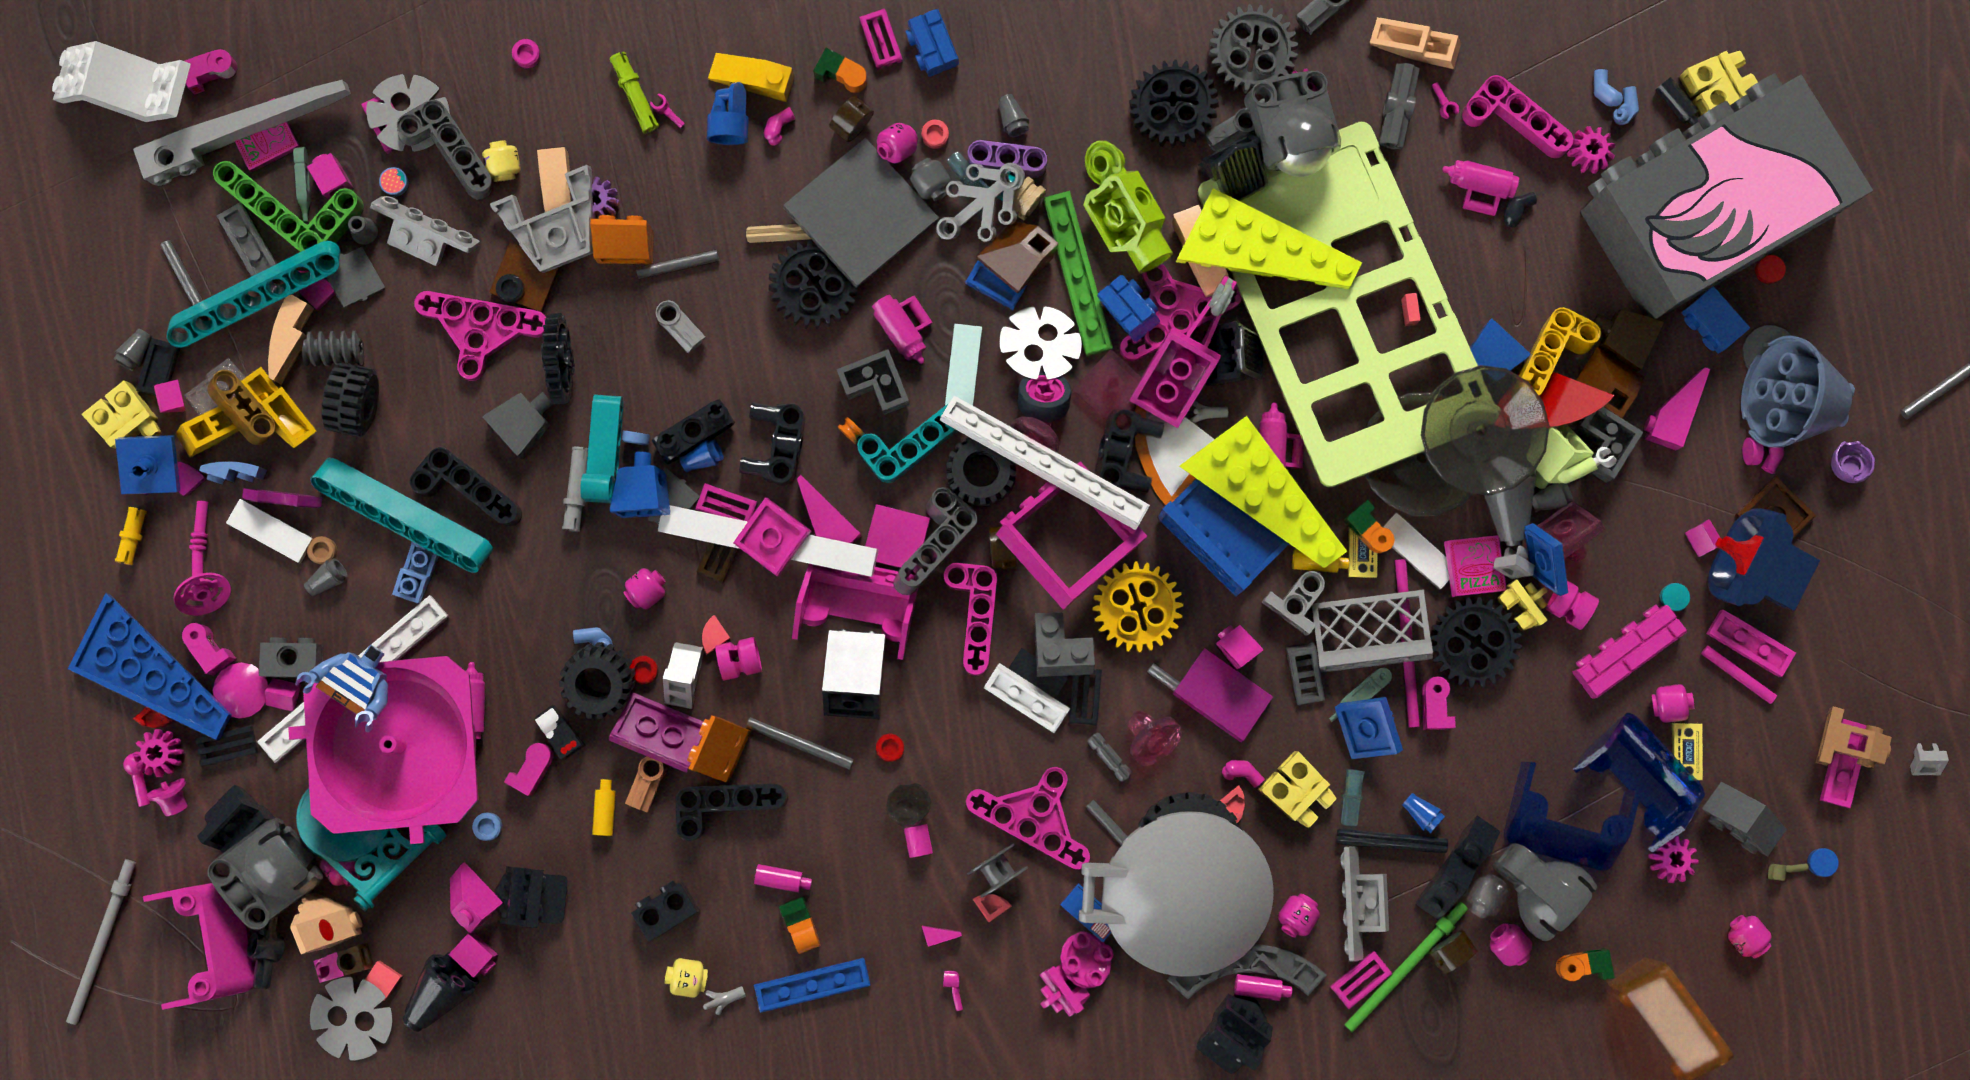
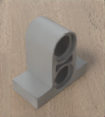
M1315 571L1306 572L1298 578L1283 600L1273 592H1269L1262 603L1307 636L1312 632L1316 624L1304 615L1323 591L1324 579ZM1305 578H1313L1317 582L1315 592H1309L1304 588ZM1289 600H1296L1300 603L1301 610L1298 614H1291L1288 611L1287 603Z
M675 642L668 669H665L663 676L665 704L693 708L695 700L694 691L703 659V647Z

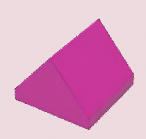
M178 380L154 386L160 413L186 411Z
M1710 519L1685 532L1698 557L1718 548L1715 543L1720 536Z
M273 678L265 690L266 705L294 711L301 684L295 685L293 682Z

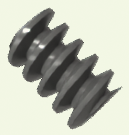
M319 331L317 339H314L312 332H308L302 346L303 363L305 366H309L310 363L314 366H320L323 362L325 366H331L333 361L337 364L340 362L344 363L345 360V363L353 365L356 360L358 365H363V341L358 337L356 331H352L351 338H347L346 332L341 331L339 339H336L334 331H330L328 339H325L323 331Z

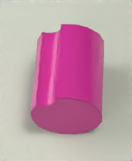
M927 824L904 829L909 858L933 853Z

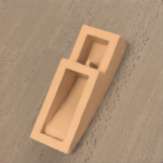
M1378 17L1370 40L1372 46L1385 51L1451 69L1455 67L1461 46L1458 35L1432 31L1429 26Z
M565 147L537 150L544 210L547 212L572 202V195L565 177V173L570 172L569 155Z
M1199 205L1173 214L1172 226L1183 246L1201 213ZM1188 262L1206 298L1214 294L1225 275L1229 277L1226 268L1215 266L1210 268Z
M292 294L285 297L279 309L269 345V378L279 384L283 383L302 351L303 341L307 335L302 333L301 330L314 310L312 306Z

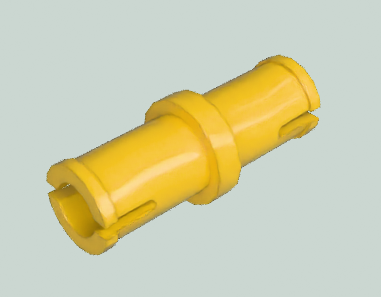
M128 507L124 530L120 531L119 534L121 541L115 562L133 565L138 541H142L143 536L140 533L147 511Z

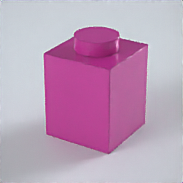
M331 153L317 156L313 159L312 164L307 166L322 195L328 200L340 189L354 188L338 159Z
M472 932L471 934L468 933L450 952L449 956L474 978L480 974L483 976L487 975L496 965L493 960L498 954L475 932Z

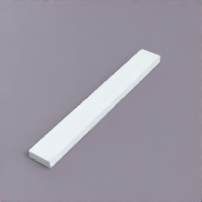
M953 396L941 415V422L1134 530L1137 529L1150 506L956 396Z
M670 505V515H661L658 531L739 548L733 542L747 524V521ZM808 535L791 560L873 577L879 549Z
M429 595L371 645L385 653L380 662L397 661L449 618V616L435 599ZM367 649L358 656L362 658ZM304 702L257 741L274 763H278L305 740H289L288 727L305 725Z

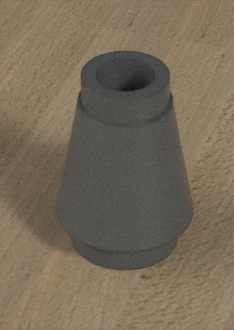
M1012 94L999 98L998 103L1004 132L1008 133L1009 137H1018L1025 134L1029 130V119Z
M353 216L348 222L351 236L357 243L369 244L377 237L378 227L372 219Z
M138 328L115 351L116 356L113 359L121 366L133 371L135 367L140 366L152 336Z
M1553 483L1534 494L1532 504L1534 512L1568 507V503L1573 502L1568 484Z
M337 559L326 560L308 581L304 583V587L311 596L315 597L317 594L343 583L344 578L347 577V571Z

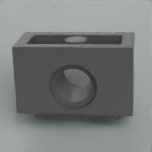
M271 637L269 643L260 642L259 676L267 678H297L302 672L309 673L310 670L323 662L324 645L315 643V638H298L297 643H287V638ZM294 650L297 659L294 664L289 665L286 661V656L290 651Z

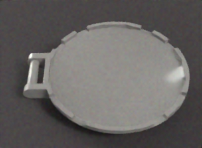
M1178 812L1160 816L1157 820L1144 827L1140 826L1123 841V845L1116 852L1115 856L1111 858L1110 863L1082 864L1081 874L1084 875V886L1079 921L1108 924L1117 943L1129 956L1145 967L1163 974L1198 976L1229 966L1244 956L1254 946L1265 930L1271 914L1273 880L1265 856L1257 843L1244 830L1242 831L1228 820L1216 815L1203 812ZM1096 877H1103L1101 909H1094Z

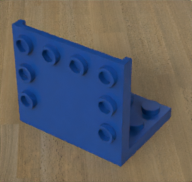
M1195 479L1173 502L1170 501L1157 517L1235 597L1244 591L1252 583L1251 581L1289 545L1288 542L1198 479Z

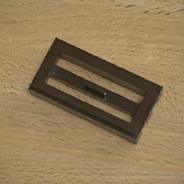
M709 543L696 572L723 584L739 548H731L720 574L716 575L715 573L727 546L721 545L710 571H707L705 568L716 546L715 543Z

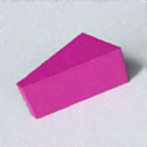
M922 925L928 947L962 936L960 931Z

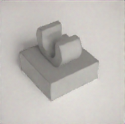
M1520 545L1517 548V553L1511 548H1506L1503 557L1495 558L1493 568L1510 579L1533 576L1535 565L1526 560L1528 550Z
M1918 743L1914 750L1915 757L1910 768L1912 775H1941L1949 761L1947 751H1939L1936 743H1932L1929 751H1924L1922 744Z

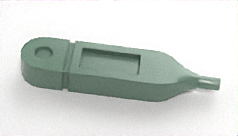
M298 147L293 150L296 196L303 214V222H308V209L311 204L310 175L307 168L309 165L306 147Z
M1387 668L1377 669L1370 677H1367L1349 692L1340 703L1371 699L1391 681L1392 674ZM1335 712L1329 718L1331 722L1338 718L1337 713Z

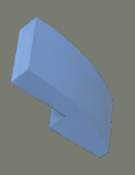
M215 462L201 465L199 471L208 474L207 480L222 485L224 480L234 483L235 477L252 483L254 478L264 480L267 471L259 466L241 462Z
M412 542L404 568H400L392 595L420 603L439 556Z

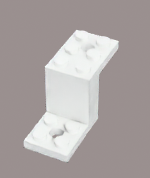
M97 41L68 47L60 57L59 65L62 68L60 76H57L53 83L52 91L55 92L53 100L63 104L84 100L144 122L174 118L178 114L191 64L182 60L157 64Z

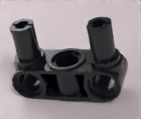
M718 399L662 431L652 439V442L664 462L668 465L692 451L705 440L710 441L735 424V421L721 399ZM691 426H698L701 429V433L698 437L690 438L686 435L687 429Z
M752 403L749 414L750 419L771 422L776 426L771 444L770 459L767 458L766 461L742 457L739 473L763 477V480L780 486L789 485L795 478L797 464L801 455L805 415L802 409L793 403L777 404V406ZM795 411L799 414V420L795 424L785 422V416L788 412ZM781 465L789 468L788 476L783 479L775 477V470Z
M1126 409L1112 410L1107 417L1104 434L1100 441L1095 475L1103 478L1104 472L1112 468L1115 472V478L1111 484L1122 490L1127 488L1148 493L1152 478L1128 472L1127 464L1132 453L1134 436L1141 434L1160 439L1163 435L1164 423L1141 418V415L1134 411ZM1121 414H1124L1128 420L1126 427L1123 429H1119L1116 425V419Z

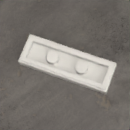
M239 499L226 522L228 525L298 563H301L304 559L308 545L313 540L310 536L242 499Z
M1395 513L1383 526L1392 531L1395 541L1392 548L1440 590L1449 581L1446 556L1398 513Z
M1000 663L984 686V689L1055 733L1070 710L1069 707Z

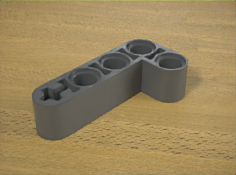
M426 101L403 114L398 119L397 132L403 144L413 146L431 137L472 198L482 200L490 195L491 176L440 101ZM431 112H437L441 117L437 120H430L427 118V115ZM411 125L416 127L417 131L407 134L403 129ZM450 134L455 136L456 140L446 143L442 140V137ZM461 157H467L471 160V163L462 166L456 161ZM474 172L477 181L480 184L484 182L483 187H480L478 184L474 185V177L472 175Z
M948 488L936 489L926 504L927 514L940 526L902 565L894 578V587L902 595H911L916 592L969 535L977 522L975 511ZM936 500L943 501L946 504V508L938 506ZM956 519H963L967 526H961ZM939 537L946 538L950 545L942 544ZM921 556L929 557L932 560V564L923 562ZM914 570V572L916 573L915 577L910 581H907L906 578H908Z

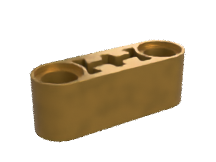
M220 370L213 376L207 387L208 394L248 442L254 445L266 443L275 431L273 418L233 372ZM216 382H225L229 386V390L223 391L219 389ZM243 405L245 406L246 410L244 408L239 410L237 409V406L240 407ZM253 415L251 420L248 422L246 419H249ZM259 424L263 426L266 434L257 433L253 425Z

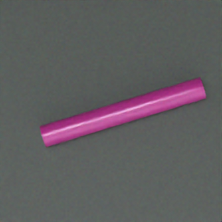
M1707 645L1703 649L1701 654L1769 704L1774 702L1777 697L1775 693Z

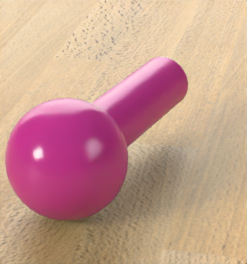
M134 753L125 758L123 767L128 774L132 775L138 806L149 805L150 801L146 796L148 792L143 775L146 765L143 767L136 766L141 757H135Z

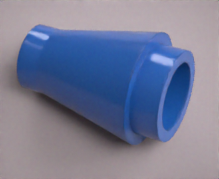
M715 439L712 441L705 440L692 451L680 457V462L685 472H689L691 470L716 466L724 457Z
M1414 793L1402 804L1423 831L1426 829L1429 833H1432L1445 817L1440 812L1442 809L1419 798Z

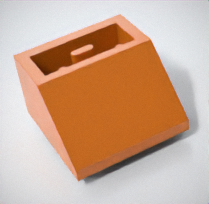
M600 215L598 219H591L593 256L597 263L653 264L654 232L647 220H643V217L627 216L626 220L615 219V216Z

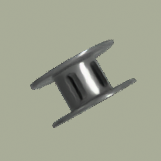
M1014 844L1001 850L966 873L970 875L980 869L986 877L991 888L982 893L981 898L1028 869V866H1025L1014 872L1005 858L1004 853L1013 848Z

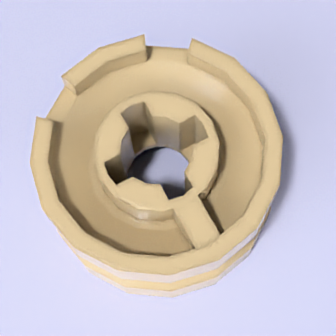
M1029 176L1025 178L1023 185L1015 190L1013 209L1023 221L1027 218L1025 215L1030 216L1046 193V189L1041 185L1039 187L1036 186L1034 180Z

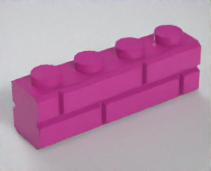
M1655 604L1643 613L1645 618L1638 624L1635 621L1630 622L1620 630L1623 635L1615 641L1610 637L1598 646L1601 651L1592 657L1590 654H1587L1576 662L1578 668L1572 672L1592 699L1603 695L1687 633L1686 628L1677 619V616L1668 605L1658 607Z

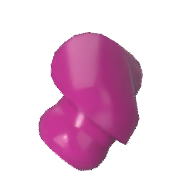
M790 107L768 119L764 130V137L768 139L770 145L779 144L782 141V136L780 135L782 126L796 119Z
M1768 447L1769 454L1761 467L1764 471L1770 474L1775 473L1784 457V447Z
M1231 760L1222 769V775L1225 779L1233 780L1234 777H1245L1254 788L1265 780L1248 761Z

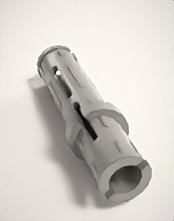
M572 447L567 498L563 499V505L566 506L562 530L569 529V531L580 532L582 507L586 505V501L581 498L580 487L582 475L586 474L588 448Z

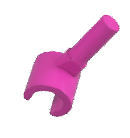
M1438 82L1434 83L1432 87L1442 105L1440 115L1445 119L1449 118L1446 112L1447 106L1453 109L1455 115L1458 114V104L1452 101L1449 102Z
M657 94L663 101V104L657 107L650 102L654 111L660 115L665 114L681 129L685 123L672 112L664 95Z
M944 971L943 987H952L956 1011L963 1010L959 993V974L956 971Z

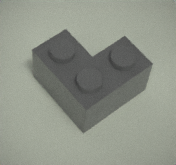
M889 349L836 369L848 400L874 390L884 415L910 406Z
M1604 407L1580 419L1574 428V431L1597 445L1593 451L1592 458L1596 457V453L1600 448L1607 447L1611 450V453L1606 455L1604 459L1610 456H1614L1617 459L1614 466L1604 467L1600 464L1597 466V470L1591 472V474L1605 483L1615 479L1643 434V431Z
M1063 612L1035 613L1034 632L1037 677L1093 674L1095 667L1093 638L1065 639Z
M1723 782L1718 785L1702 808L1710 817L1708 819L1710 824L1719 830H1723L1724 827L1731 830L1730 834L1742 842L1741 846L1753 854H1756L1758 851L1768 857L1787 830L1766 805Z

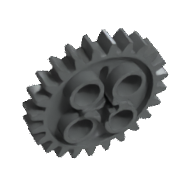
M1251 4L1248 5L1246 12L1237 7L1236 16L1231 12H1227L1226 18L1228 22L1220 19L1218 26L1221 29H1213L1212 35L1216 38L1210 39L1209 45L1215 48L1209 50L1208 55L1216 58L1211 62V67H1220L1216 76L1219 77L1225 74V85L1231 81L1235 82L1233 86L1234 91L1241 85L1243 86L1244 94H1247L1249 87H1254L1262 81L1275 77L1289 75L1286 70H1293L1295 66L1289 60H1296L1298 56L1297 53L1292 51L1297 49L1298 43L1290 41L1295 37L1296 33L1287 32L1291 24L1290 22L1280 23L1282 14L1276 18L1272 16L1273 8L1269 9L1267 13H1263L1262 5L1258 7L1257 12L1253 11ZM1257 26L1259 27V34L1255 48L1256 54L1253 60L1252 72H1248L1247 67L1251 53L1250 46L1253 41L1254 27ZM1243 29L1248 32L1249 37L1241 39L1236 36L1235 31ZM1271 34L1275 37L1276 41L1274 43H1267L1263 40L1262 36ZM1234 55L1241 56L1244 64L1236 65L1230 58ZM1258 61H1268L1271 64V68L1268 70L1261 69L1258 66Z

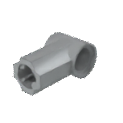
M663 301L657 306L656 317L659 324L670 333L688 354L706 339L703 333L680 310L675 302ZM674 309L677 313L674 320L665 321L661 318L664 310Z

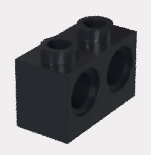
M673 880L659 889L661 894L656 898L651 899L649 895L635 904L637 909L631 912L648 942L700 911L683 882L676 885ZM673 894H679L683 898L684 904L680 910L673 909L670 906L669 900ZM649 909H654L659 914V921L655 925L649 924L646 921L645 915Z

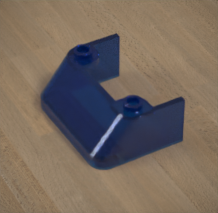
M1626 713L1586 749L1573 768L1576 773L1586 766L1600 773L1610 769L1647 808L1644 813L1646 828L1656 835L1649 847L1652 853L1686 829L1705 796L1701 783L1646 725L1632 713Z
M1521 762L1504 829L1506 842L1509 845H1523L1533 853L1595 870L1604 871L1610 869L1615 864L1631 835L1641 792L1625 790L1619 815H1612L1606 818L1602 824L1601 832L1596 833L1546 819L1548 813L1546 798L1539 793L1529 791L1536 763Z

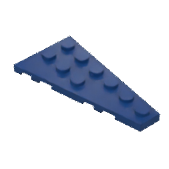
M105 593L68 669L215 740H220L232 714L110 594Z

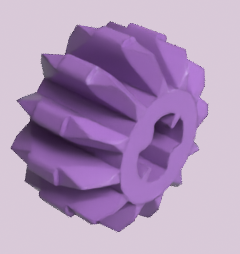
M595 177L592 184V198L598 199L599 196L601 200L598 205L594 202L593 219H598V216L606 215L607 213L615 216L616 211L612 207L620 205L619 200L614 198L618 194L616 188L610 189L611 183L608 180L601 184L599 177Z

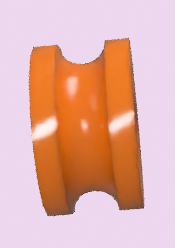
M848 417L845 418L844 425L838 426V429L854 444L858 442L857 437L865 435Z

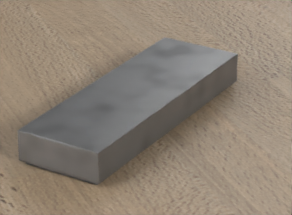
M241 202L217 215L251 277L277 264Z

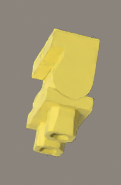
M1725 51L1718 56L1687 68L1679 76L1690 98L1707 88L1709 89L1692 101L1699 109L1698 113L1700 116L1725 101H1728L1730 105L1738 99L1747 95L1745 93L1747 89L1758 83L1753 74L1741 78L1737 69L1746 64L1741 51L1730 54Z
M122 381L105 395L108 401L100 399L82 413L83 417L106 440V443L116 449L115 439L118 437H136L139 433L143 436H159L162 433L155 422L158 419L157 416L139 396V392L136 391L134 385L127 381Z
M1294 751L1277 768L1290 782L1278 772H1274L1257 790L1267 797L1289 819L1297 820L1300 824L1309 828L1318 819V816L1308 807L1316 800L1324 809H1327L1337 798L1328 788L1330 784L1299 751Z

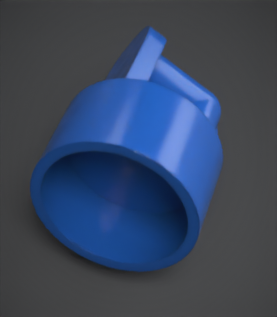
M735 82L729 88L719 89L715 93L711 113L707 116V140L722 145H741L747 143L749 117L746 116V89L741 82Z

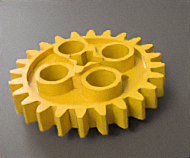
M1136 561L1131 570L1124 563L1122 573L1114 568L1112 569L1113 579L1106 575L1103 577L1107 586H1097L1102 595L1093 596L1094 600L1100 602V605L1092 607V611L1100 612V616L1096 617L1094 622H1103L1104 625L1099 629V632H1109L1106 641H1110L1115 637L1117 639L1116 648L1122 643H1126L1127 652L1130 651L1132 645H1136L1138 653H1141L1143 645L1146 644L1149 651H1152V642L1155 641L1159 646H1162V636L1168 639L1172 638L1168 629H1178L1179 626L1173 620L1182 618V615L1177 613L1176 609L1183 607V604L1175 602V599L1182 594L1181 592L1173 593L1172 589L1177 584L1176 582L1169 584L1166 582L1169 573L1164 574L1162 577L1158 575L1160 571L1159 566L1151 572L1149 571V563H1146L1143 569H1139L1138 562ZM1145 582L1152 584L1154 587L1153 596L1144 597L1139 592L1140 584ZM1130 583L1134 585L1138 603H1144L1145 605L1141 610V614L1146 623V631H1143L1137 611H1131L1130 609L1134 605V600L1128 587ZM1124 591L1128 596L1127 603L1124 605L1115 604L1112 598L1113 593ZM1158 609L1163 615L1162 622L1159 624L1151 623L1148 619L1149 610ZM1125 617L1134 619L1136 629L1132 632L1124 631L1121 627V620Z

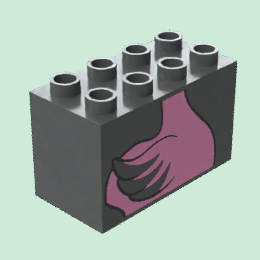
M1776 73L1764 78L1745 91L1747 95L1738 99L1730 105L1728 101H1725L1701 115L1697 119L1698 123L1683 133L1678 128L1658 139L1649 146L1650 150L1638 157L1635 162L1629 156L1601 173L1602 178L1588 187L1594 198L1580 212L1644 316L1654 319L1664 316L1711 287L1716 286L1765 256L1834 218L1874 191L1802 74L1785 84L1781 83Z

